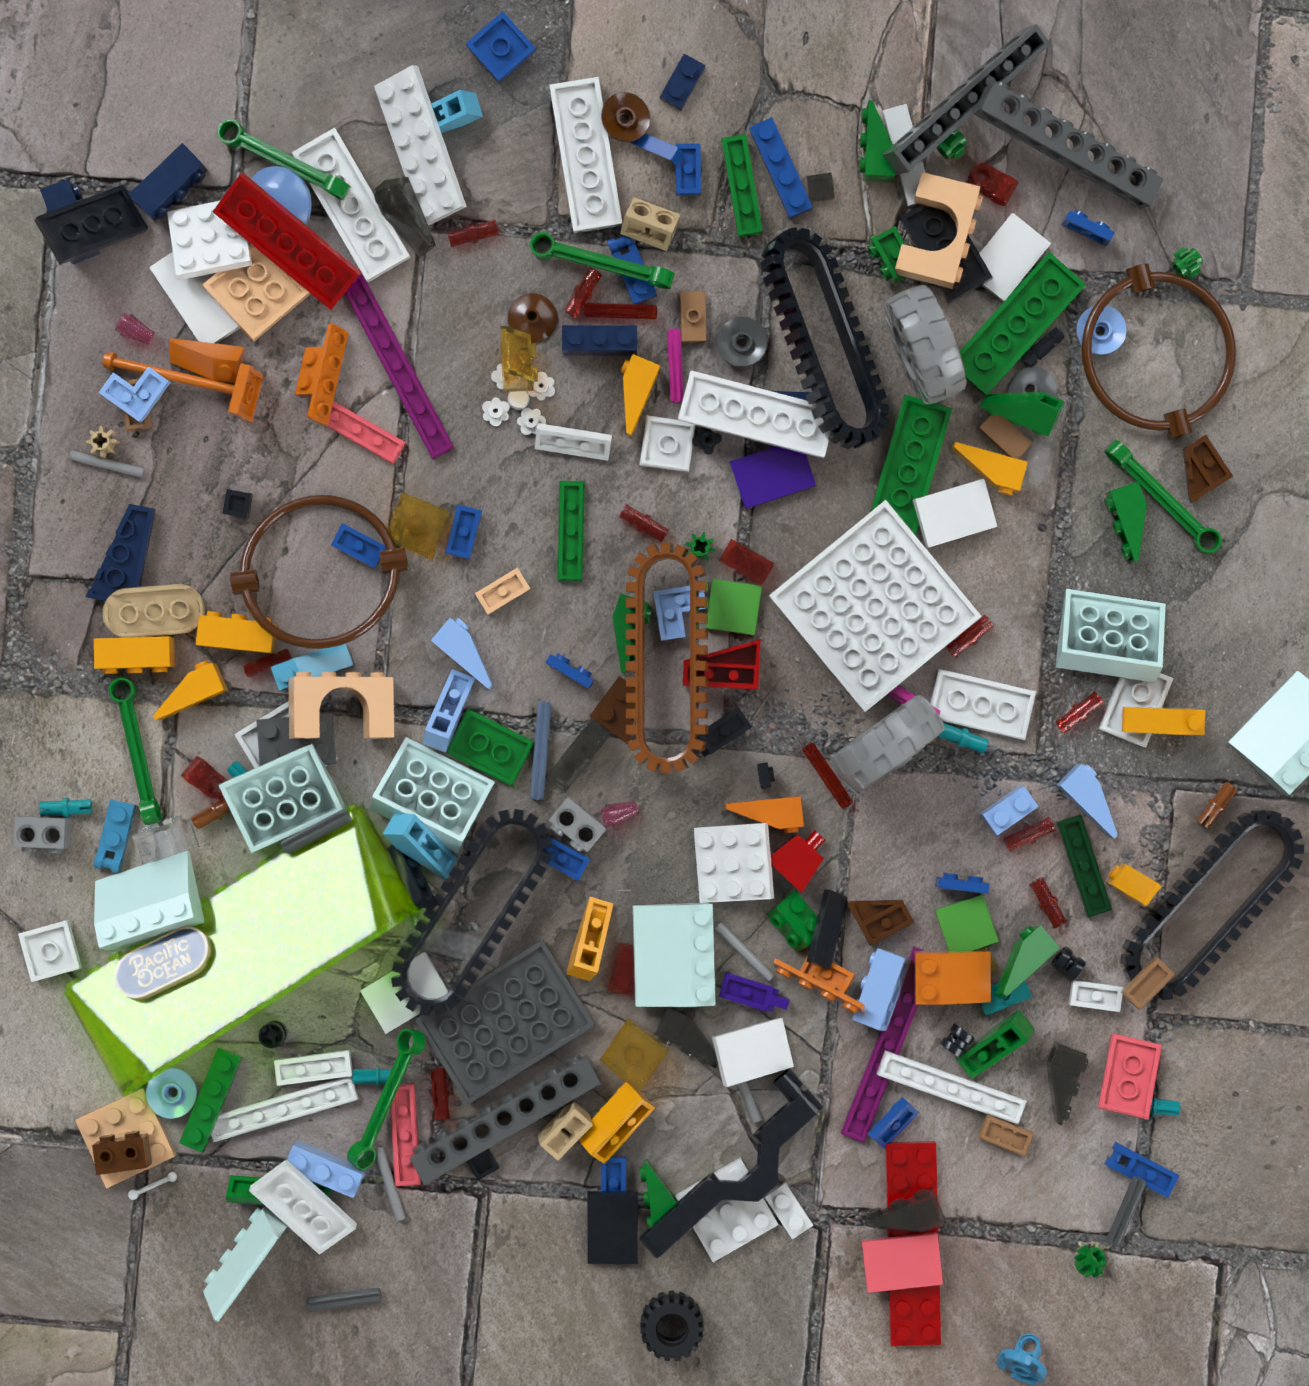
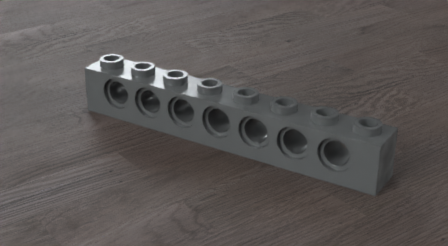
M1037 24L1022 29L882 154L896 175L912 170L971 117L986 86L993 82L1007 84L1051 45Z
M993 82L986 86L973 112L974 115L1140 209L1152 205L1164 180L1157 175V171L1154 169L1140 166L1136 163L1135 158L1129 155H1121L1115 151L1116 148L1108 143H1100L1094 139L1095 136L1087 131H1079L1073 127L1074 124L1069 120L1053 116L1051 110L1032 104L1031 99L1025 95H1017L1011 92L1010 87L1004 83ZM1003 102L1009 105V114L1003 110ZM1025 114L1031 119L1030 126L1024 121ZM1046 126L1052 131L1051 138L1046 135ZM1067 138L1073 143L1072 150L1067 146ZM1088 151H1091L1094 155L1093 162L1088 158ZM1109 163L1114 165V174L1109 170ZM1130 175L1134 176L1135 185L1131 184Z
M580 1054L573 1056L566 1061L568 1065L559 1070L558 1067H554L545 1073L546 1078L537 1082L534 1079L522 1086L524 1090L515 1095L514 1092L505 1095L501 1098V1104L494 1108L492 1104L484 1107L479 1111L480 1116L473 1120L467 1117L457 1123L458 1128L449 1133L448 1129L444 1130L434 1137L436 1141L427 1145L424 1142L412 1149L414 1153L409 1159L423 1184L426 1185L600 1085L601 1080L587 1055L583 1057ZM568 1073H573L577 1076L578 1081L572 1086L566 1085L563 1081L564 1076ZM545 1086L555 1088L556 1094L552 1098H545L542 1095L541 1090ZM522 1099H531L534 1103L533 1108L529 1111L522 1110L519 1105ZM501 1111H507L511 1114L512 1119L508 1123H501L497 1115ZM479 1124H486L490 1132L485 1136H480L475 1128ZM458 1136L466 1138L468 1145L460 1149L454 1145L453 1140ZM435 1149L443 1150L446 1155L445 1159L442 1161L434 1160L431 1154L432 1151Z

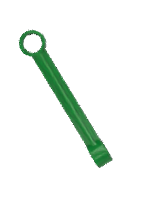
M227 119L218 126V138L230 148L240 146L279 167L294 171L301 178L322 188L340 200H344L351 187L346 182L331 174H326L246 133L237 121ZM233 126L238 127L237 137L231 141H226L225 132L227 129Z
M546 232L535 234L530 241L531 251L540 260H549L557 257L646 281L662 289H671L675 273L658 266L648 267L558 243ZM541 239H549L552 242L551 249L545 254L536 252V244Z
M1115 439L1104 450L1106 456L1114 464L1123 468L1136 482L1139 481L1140 486L1193 537V545L1198 552L1208 554L1220 548L1222 543L1220 533L1216 529L1205 528L1133 458L1132 452L1122 442ZM1204 532H1210L1215 538V545L1210 550L1204 549L1200 545V536Z
M116 678L109 686V695L119 705L140 798V815L145 826L160 823L162 821L161 810L154 796L133 703L137 695V687L130 679ZM120 682H128L131 686V693L124 700L119 699L115 694V687Z
M403 1029L397 1037L399 1054L361 1141L354 1143L347 1153V1160L358 1170H366L374 1163L376 1159V1151L373 1149L374 1143L412 1056L419 1055L425 1047V1036L419 1030ZM411 1036H412V1037H413V1044H412V1047L410 1048V1047H409V1040H410V1038H411Z

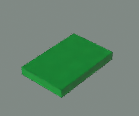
M467 709L446 754L513 787L535 742Z

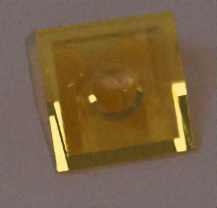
M500 326L503 392L533 391L534 382H538V368L532 365V359L536 358V343H531L530 334L508 326Z
M402 492L392 516L389 532L395 545L433 560L451 513L446 509Z
M628 1018L601 1056L600 1061L619 1078L641 1092L668 1053L669 1046Z

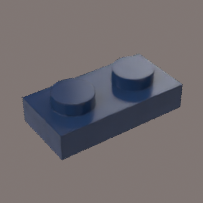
M683 54L662 91L660 100L682 111L706 65Z

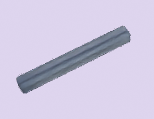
M544 701L538 703L530 793L532 800H543L552 704Z

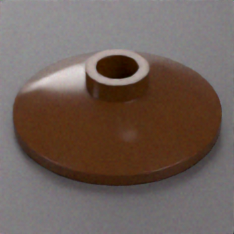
M620 92L612 95L604 103L601 111V121L604 129L611 137L622 142H632L638 140L646 133L650 124V113L647 105L640 97L632 93ZM621 116L626 117L627 120H628V123H626V124L622 123V122L620 121V117H621Z
M529 293L520 296L512 303L508 312V324L512 333L521 341L538 343L546 340L554 332L557 325V312L553 303L548 298L540 294ZM531 312L537 315L533 321L527 318Z

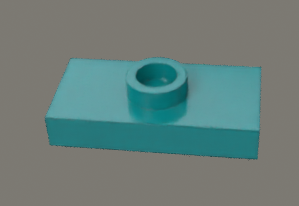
M1024 981L1007 997L997 998L995 995L999 984L997 982L991 985V1002L980 1003L986 1016L1029 999L1032 996L1026 981Z

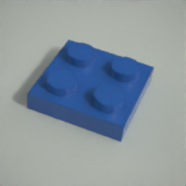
M503 11L465 43L466 47L498 83L536 51L533 44Z

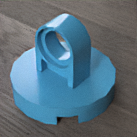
M1024 1334L1019 1338L1015 1350L1003 1349L998 1355L996 1364L1002 1371L1005 1368L1012 1372L1011 1377L1020 1382L1036 1385L1039 1381L1043 1384L1047 1375L1046 1367L1038 1361L1042 1352L1040 1341L1033 1334ZM1034 1342L1036 1348L1032 1352H1026L1023 1350L1024 1344Z

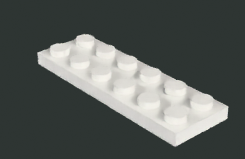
M412 65L375 85L374 88L422 226H429L467 207L419 67Z
M599 77L549 85L573 233L622 226L609 138L601 121L603 101Z
M335 128L292 152L293 156L298 160L326 174H331L351 186L344 200H340L322 188L310 183L367 282L374 280L411 258Z
M690 371L678 421L823 459L831 433L829 430L823 434L818 426L824 421L822 418L814 419L811 410L817 407L816 403L809 405L806 400Z

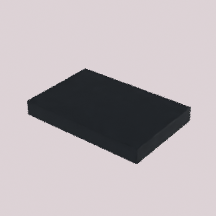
M587 1191L588 1264H638V1191Z

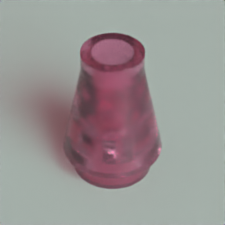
M124 313L115 329L120 333V336L143 342L147 345L151 343L155 335L154 331L150 330L133 314L128 315Z
M633 800L630 802L605 804V807L600 809V814L605 827L614 828L633 816L639 815L636 802Z

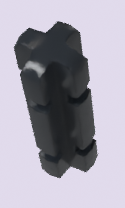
M1053 328L1048 333V337H1043L1031 348V353L1027 352L1021 358L1026 367L1036 365L1038 363L1037 359L1041 360L1055 347V343L1059 344L1065 336L1059 328Z

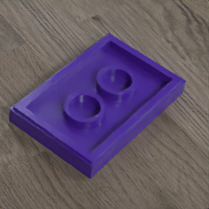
M775 446L729 462L745 509L816 486L807 456L804 453Z

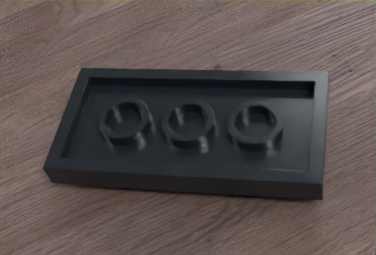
M124 184L36 217L34 221L59 265L146 232L148 227L133 200L128 195L129 193Z
M921 204L899 218L913 244L919 249L927 251L944 249L953 242L957 235L954 220L941 209ZM967 235L965 242L970 244L966 259L961 258L959 267L963 268L960 282H954L953 289L938 285L948 304L993 279L969 235Z

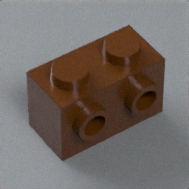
M131 1131L124 1133L125 1137L115 1138V1134L99 1137V1141L92 1145L96 1175L143 1169L150 1166L152 1159L148 1133L140 1134V1131Z

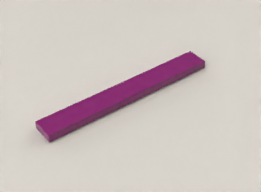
M361 273L346 291L345 295L431 458L434 460L455 448L364 275Z
M913 946L908 958L911 959V963L887 1031L879 1032L840 1131L841 1134L863 1143L866 1140L889 1079L877 1075L883 1054L886 1050L899 1055L918 1007L915 1004L914 951L925 950Z

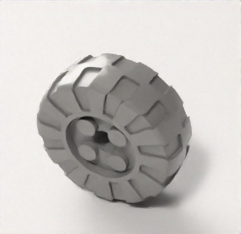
M920 285L904 290L886 300L884 311L888 329L893 336L892 342L897 354L900 355L905 374L910 378L912 388L917 396L920 397V400L924 404H932L946 400L963 391L966 386V378L962 359L946 317L932 291L925 285Z
M917 695L841 748L831 757V763L844 784L853 793H856L909 762L926 744L938 736L945 729V726L933 706L923 696Z

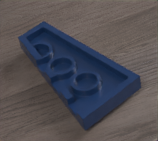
M133 504L128 505L116 531V536L105 554L106 557L102 566L98 569L93 585L85 597L106 601L112 593L120 589L141 587L156 509Z

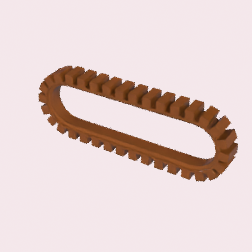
M661 543V552L655 544L646 548L649 555L648 558L644 554L639 553L634 560L640 567L630 566L627 574L635 577L636 581L626 582V592L635 593V598H626V608L635 609V614H626V623L630 625L635 624V630H626V639L635 640V645H626V655L635 656V661H626V671L635 672V677H626V687H635V693H626V703H635V709H626V718L635 719V725H626V734L636 735V739L628 741L630 751L641 750L634 756L639 764H644L649 759L646 769L658 772L661 765V773H674V766L677 772L689 768L686 760L691 764H695L700 756L694 749L704 751L707 743L698 739L699 734H708V725H699V719H708V709H699V703H708V693H699V687H708V677H699V671H708V661H699V655H708V646L699 645V640H708V630L699 629V624H708V614L699 613V608H708V598L699 597V592H708V582L698 581V578L704 577L707 574L704 566H695L701 560L693 552L687 555L689 549L677 544L674 549V544ZM666 559L676 560L683 564L688 571L690 579V737L684 751L671 758L659 757L653 753L646 744L645 579L646 574L654 564Z

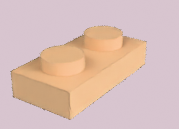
M517 567L479 590L475 595L486 613L490 615L531 589Z

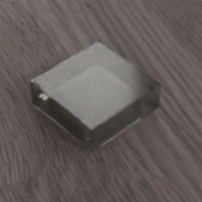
M832 173L809 175L806 177L810 202L835 198Z

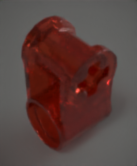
M987 163L977 164L968 176V184L980 186L979 193L1001 206L1007 205L1018 186V181L1015 178ZM980 173L984 175L982 181L978 179Z
M196 755L181 774V777L210 798H224L221 791L214 792L215 787L213 784H221L228 780L208 762Z

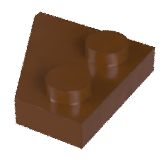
M1204 435L1183 449L1190 503L1198 500L1233 477L1207 435Z
M619 676L590 714V717L628 744V741L631 740V734H626V725H633L634 719L626 718V709H635V703H626V693H635V687H626V680Z
M903 900L847 902L870 946L914 923Z

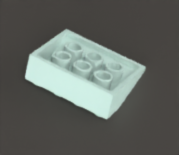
M1066 589L1057 645L1056 667L1156 682L1163 667L1166 604Z
M1296 671L1228 741L1282 795H1290L1309 775V679L1299 671Z
M406 737L375 790L369 809L390 820L394 814H415L448 849L459 853L495 781Z
M312 743L218 785L251 853L300 832L345 809L342 797Z
M189 851L95 881L94 926L99 948L112 953L159 938L180 927H193L205 923Z
M713 904L632 905L635 1006H715Z
M266 1206L262 1210L257 1207L249 1218L252 1224L248 1230L242 1228L234 1239L237 1243L232 1251L227 1249L219 1260L222 1263L218 1271L213 1269L204 1281L208 1285L203 1293L212 1316L217 1322L231 1306L287 1228V1225Z

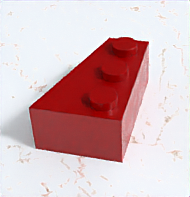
M761 639L699 656V661H708V671H699V677H708V687L706 688L758 690ZM690 659L683 661L682 686L690 687Z

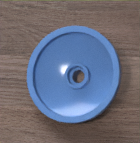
M272 166L264 168L253 175L251 179L307 225L311 214V196L306 183L297 173L288 168Z

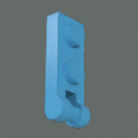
M110 799L98 852L94 860V868L103 869L105 867L111 869V872L120 873L136 810L135 804ZM108 851L115 852L114 859L106 858Z

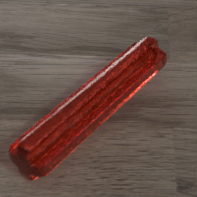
M585 303L584 316L655 320L657 318V306Z
M809 743L803 747L804 754L842 809L850 806L853 800L816 745Z

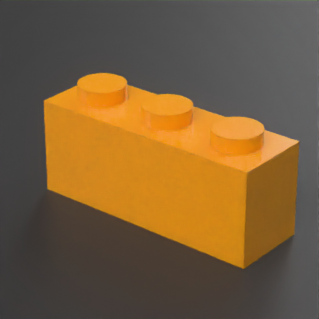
M207 611L206 616L199 615L196 645L275 654L276 638L266 632L256 621L246 620L247 615L232 614L231 618H224L221 612Z
M174 637L94 638V669H102V674H118V669H127V673H143L142 668H152V673L168 672L167 668L175 667Z
M626 1081L592 1118L593 1126L579 1139V1142L591 1156L605 1164L650 1115L655 1107L639 1089Z

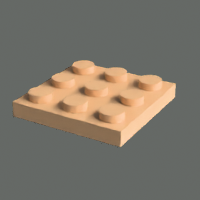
M250 244L252 266L217 272L203 283L202 286L243 332L255 342L305 300L310 293Z
M146 1087L75 1120L93 1161L92 1145L99 1141V1137L115 1134V1138L125 1137L124 1133L131 1131H140V1134L148 1133L152 1164L143 1169L100 1175L106 1189L177 1155L159 1115L150 1108L147 1102Z

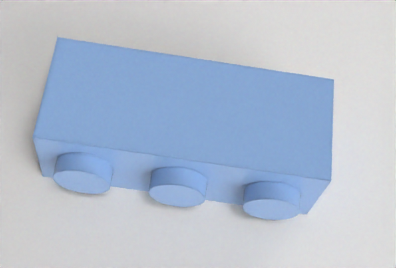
M877 948L876 952L872 953L869 960L871 968L868 976H865L860 986L862 993L860 999H857V1001L865 1005L864 1013L857 1011L852 1020L880 1031H887L911 959Z
M299 1140L293 1144L287 1158L309 1180L352 1198L357 1193L366 1170H358L349 1161Z

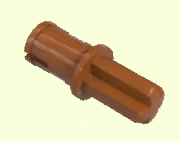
M1225 782L1213 799L1208 800L1210 803L1196 821L1202 824L1207 816H1209L1204 827L1210 830L1221 812L1225 813L1226 810L1224 808L1236 794V787Z
M225 798L215 804L213 802L210 803V807L191 817L193 825L200 829L217 819L222 820L224 815L231 812Z

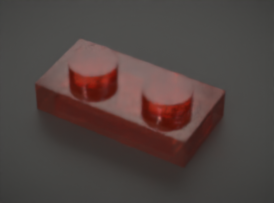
M732 539L719 562L760 585H763L775 564Z
M619 941L607 991L632 997L635 985L634 945Z

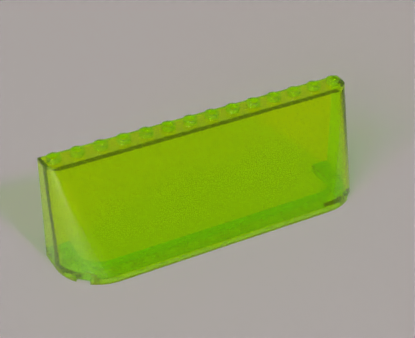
M354 803L345 808L350 814V823L290 854H286L280 849L278 851L280 856L273 860L270 857L264 859L257 864L259 869L250 874L249 870L236 877L237 883L229 887L228 884H225L214 891L216 896L210 900H207L206 897L200 900L205 923L193 927L199 929L208 937L211 943L210 958L208 957L207 965L199 974L145 1000H136L122 994L115 982V971L118 963L130 951L155 940L152 939L131 946V949L124 954L121 951L115 953L108 958L110 963L101 967L98 964L87 971L88 977L81 981L79 978H76L65 985L67 988L63 992L122 1097L149 1082L422 909L414 905L390 855L389 845L363 804L357 807Z

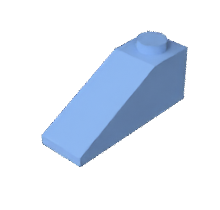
M449 618L431 641L485 687L491 689L493 687L492 681L472 635L467 632L470 627L460 618H457L456 621Z
M453 669L451 670L426 726L423 738L424 745L443 752L447 751L475 681L474 677Z
M1076 764L1056 786L1109 838L1115 839L1118 834L1100 782L1095 778L1097 773L1087 764L1085 766Z

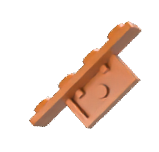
M333 323L328 324L322 347H305L295 395L301 398H311L307 417L321 425H328L349 334L348 331Z
M776 958L774 959L773 964L777 968L776 972L787 979L790 976L798 979V984L808 990L815 988L821 991L820 995L831 1002H834L836 999L844 1003L842 1007L854 1014L857 1011L864 1013V1004L845 995L855 977L854 973L833 962L831 969L828 970L806 962V958L801 969L797 970Z

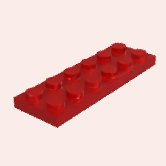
M243 172L237 177L212 211L330 310L334 308L362 273V271Z

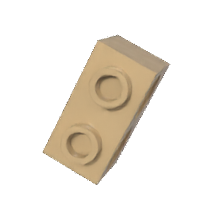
M634 197L625 214L620 234L667 251L675 234L680 214Z
M575 1100L570 1101L537 1134L540 1146L558 1161L593 1126L590 1114Z

